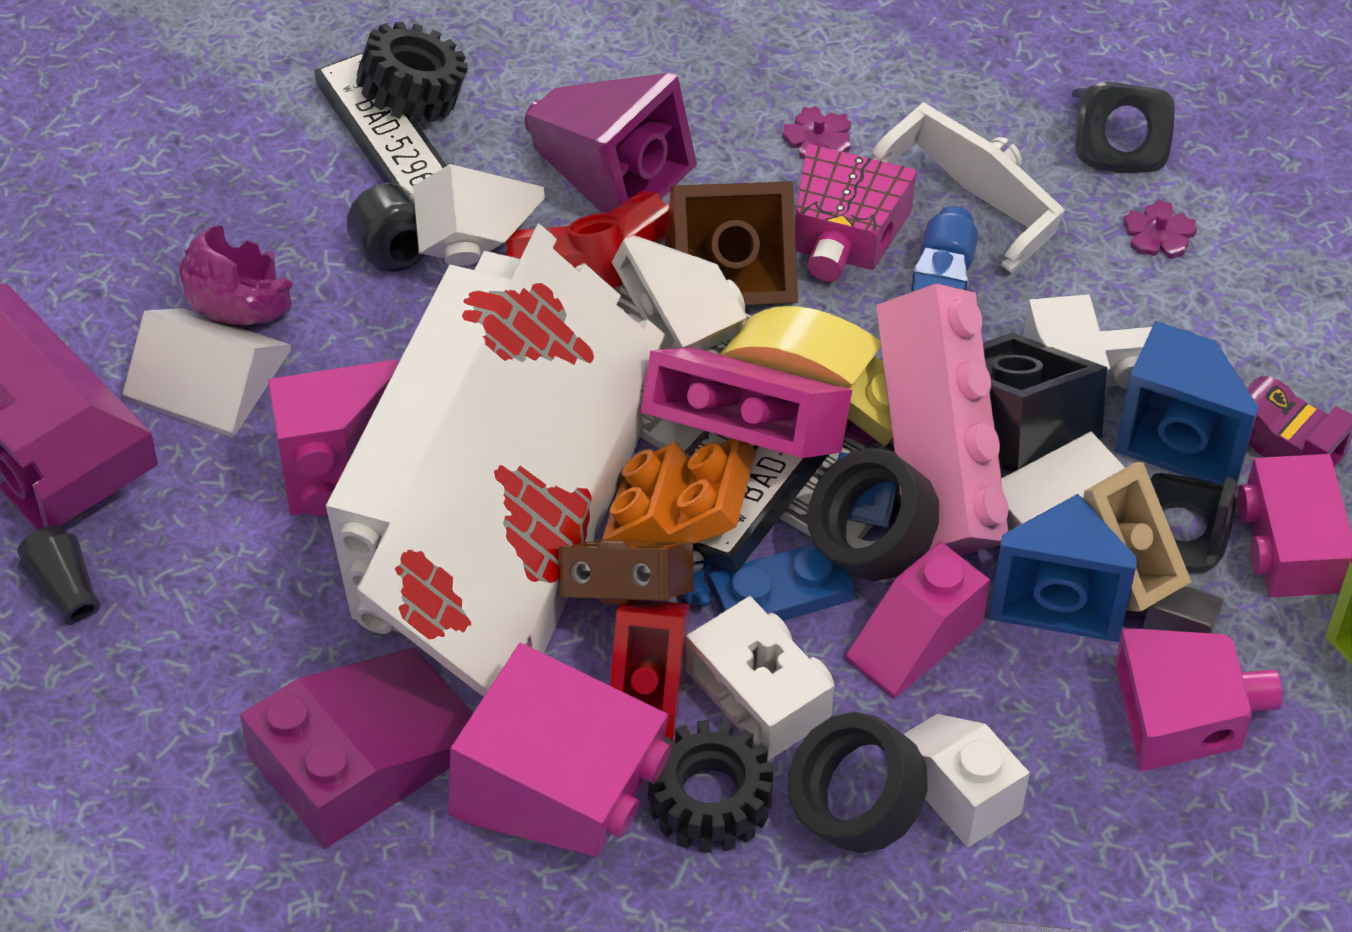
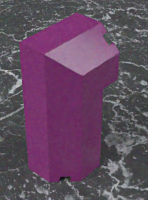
M0 283V473L5 480L0 483V490L35 530L50 525L61 526L158 465L152 433L8 284Z

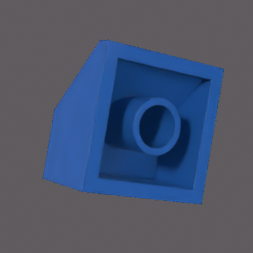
M1155 321L1130 374L1114 452L1187 477L1224 485L1226 477L1234 478L1237 488L1259 407L1215 340Z

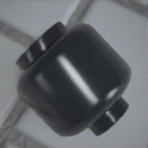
M392 183L374 185L363 191L351 204L347 215V232L353 244L365 259L376 268L396 272L408 269L425 256V254L419 253L414 195L406 188Z

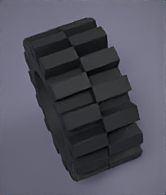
M395 22L393 29L387 23L379 26L378 31L375 29L371 31L357 70L356 84L357 87H363L361 94L366 100L376 98L373 106L381 111L385 107H389L392 109L391 116L399 119L402 113L409 114L411 122L419 123L422 115L425 116L428 122L437 121L439 115L443 118L449 116L451 110H454L468 70V63L464 62L466 56L463 51H455L457 44L451 39L444 42L440 41L442 34L435 30H432L430 35L422 32V25L413 24L411 30L406 28L404 22Z
M709 720L697 721V733L691 735L686 724L676 728L675 743L665 736L664 742L672 746L671 753L657 781L653 784L648 782V800H650V813L653 820L659 818V830L666 837L670 836L674 831L677 832V845L688 849L692 839L700 840L699 852L712 853V841H721L723 851L725 852L736 848L737 836L740 835L744 842L747 843L755 837L756 825L761 828L764 827L768 820V811L771 809L773 766L772 762H767L768 751L762 743L753 748L754 735L746 729H743L739 736L735 738L732 736L733 723L721 721L719 732H710ZM716 770L730 776L737 786V791L733 797L725 801L708 803L698 801L687 795L684 790V784L696 772Z

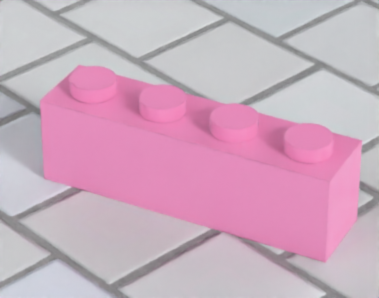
M935 283L877 304L876 309L895 454L931 481L939 499V525L932 545L926 553L940 541L959 556L1001 545L1002 535L1008 532V503L1002 487L998 458L1000 444L994 429L989 393L991 379L985 364L981 335L982 315L977 305L976 293Z

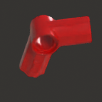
M640 191L609 213L591 214L573 221L569 226L545 229L557 239L553 249L575 269L577 266L585 263L612 288L623 285V282L614 268L612 260L623 240L635 235L658 244L666 240L669 206L662 201L658 192ZM535 229L516 230L507 239L506 256L521 259Z

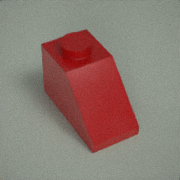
M630 599L627 604L620 605L616 611L610 686L667 713L668 719L665 736L674 742L685 664L690 604Z

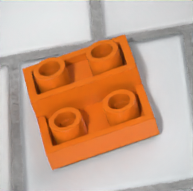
M731 438L721 444L717 442L708 443L698 449L691 458L688 457L676 441L654 452L650 449L639 452L622 469L623 476L615 500L610 507V516L602 539L697 543L736 528L756 454L755 449L750 443Z

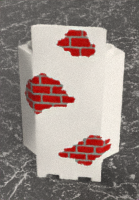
M539 223L521 259L484 251L475 270L451 264L448 266L326 504L351 618L356 619L364 628L375 633L387 634L391 630L402 633L482 696H485L519 642L544 654L569 598L560 596L559 546L573 545L595 539L623 476L622 469L630 460L643 431L642 413H640V390L646 379L650 350H659L665 336L648 319L636 322L617 306L621 295L585 263L577 266L575 269L553 249L557 239Z

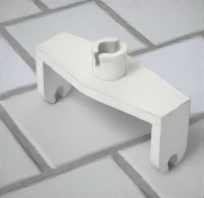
M924 102L889 131L872 152L875 156L873 159L892 164L916 143L964 189L1028 227L1014 241L1004 255L1008 259L1003 261L1001 266L1010 273L1016 271L1056 233L1065 211L1060 204L1019 167L1022 158L1014 144L1009 146L1005 152L1001 151L1007 145L1008 139L997 137L989 142Z

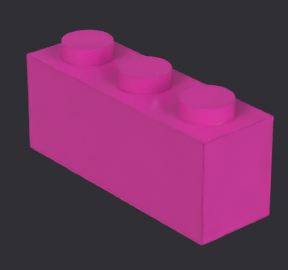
M693 347L650 350L640 413L796 457L806 458L841 453L852 390Z

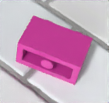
M1330 454L1254 458L1247 484H1242L1238 488L1237 504L1241 522L1252 524L1254 536L1250 543L1251 566L1255 575H1264L1269 598L1340 594L1349 564L1352 562V533Z

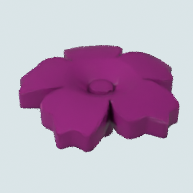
M804 106L801 114L795 117V124H784L782 138L789 143L791 148L800 147L799 158L805 159L808 144L847 153L850 151L851 144L849 142L850 135L846 132L851 129V121L847 119L846 114L837 115L830 112L824 117L817 106L811 108Z
M1158 199L1153 205L1145 207L1144 214L1130 210L1129 214L1124 216L1123 223L1127 228V234L1135 236L1131 240L1130 247L1136 250L1137 253L1156 256L1161 248L1162 252L1169 259H1174L1184 255L1185 249L1189 244L1187 238L1196 235V220L1187 218L1183 213L1172 217V203L1162 202Z

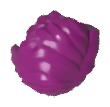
M218 225L207 228L204 232L200 233L184 251L185 257H183L179 266L184 296L193 310L200 315L206 316L210 321L222 322L225 325L241 326L266 324L275 321L291 310L290 289L293 283L288 278L276 280L274 253L265 252L261 254L256 242L247 240L240 247L231 246L225 239L223 226Z

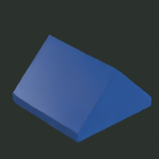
M1076 494L1002 535L988 620L1119 643L1135 575L1137 557L1079 494Z

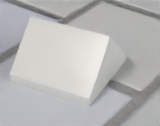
M183 308L146 310L143 313L122 397L123 400L234 438L268 386V379L274 377L291 351V345L234 325L210 321L204 315Z

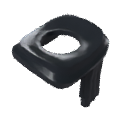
M1101 82L1088 88H1076L1073 90L1071 97L1080 98L1076 124L1075 151L1081 161L1096 169L1125 173L1150 172L1165 166L1170 155L1175 117L1174 100L1168 92L1158 88L1117 82ZM1121 106L1137 108L1147 121L1146 138L1133 151L1123 152L1116 150L1109 144L1105 135V124L1108 116L1113 110Z
M1168 473L1154 474L1150 480L1162 510L1175 506L1186 507L1198 513L1206 524L1204 534L1197 539L1190 541L1175 540L1186 569L1200 572L1211 570L1223 558L1230 538L1237 504L1234 493L1237 485L1234 478L1226 477L1224 485Z

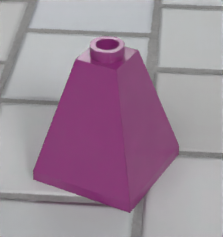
M662 73L557 87L552 89L542 100L532 102L525 114V127L531 133L534 149L602 213L611 212L640 191L658 192L662 199L671 191V186L677 185L697 165L679 78L675 74Z

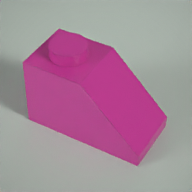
M940 541L894 580L847 652L845 660L893 699L897 698L983 623L990 579Z

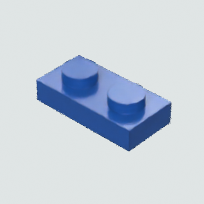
M814 543L744 563L737 572L722 569L710 573L709 586L721 613L751 596L767 614L774 613L782 621L854 601L855 586L848 572L831 562L816 549Z

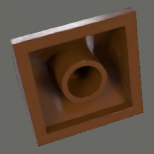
M793 181L671 186L666 247L717 264L725 279L731 280L737 285L745 305L798 303Z

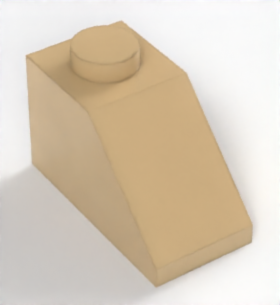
M1135 462L1084 491L1083 499L1137 557L1135 575L1126 611H1143L1192 582L1143 462Z

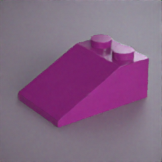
M413 647L297 678L242 712L240 719L248 757L321 846L326 849L450 769V748L473 712L418 650Z

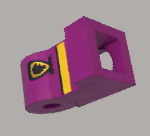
M1260 376L1254 379L1247 387V390L1259 407L1249 446L1254 448L1255 452L1263 457L1330 454L1334 468L1347 455L1352 439V414L1338 406H1335L1327 414L1296 397L1287 385L1269 376Z

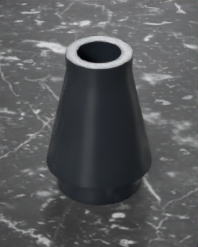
M50 525L34 531L20 543L17 549V554L20 558L19 571L60 613L67 625H73L98 612L101 604L94 593L81 547L75 535L67 533L60 525Z

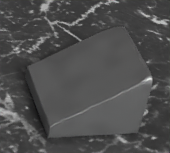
M1184 586L1148 607L1143 629L1213 634L1225 599Z

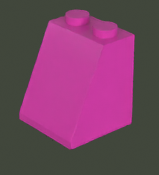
M519 642L450 748L448 815L473 826L598 857L611 835L622 838L625 835L639 806V800L634 798L644 780L652 784L657 781L668 761L672 749L671 745L664 742L668 714Z

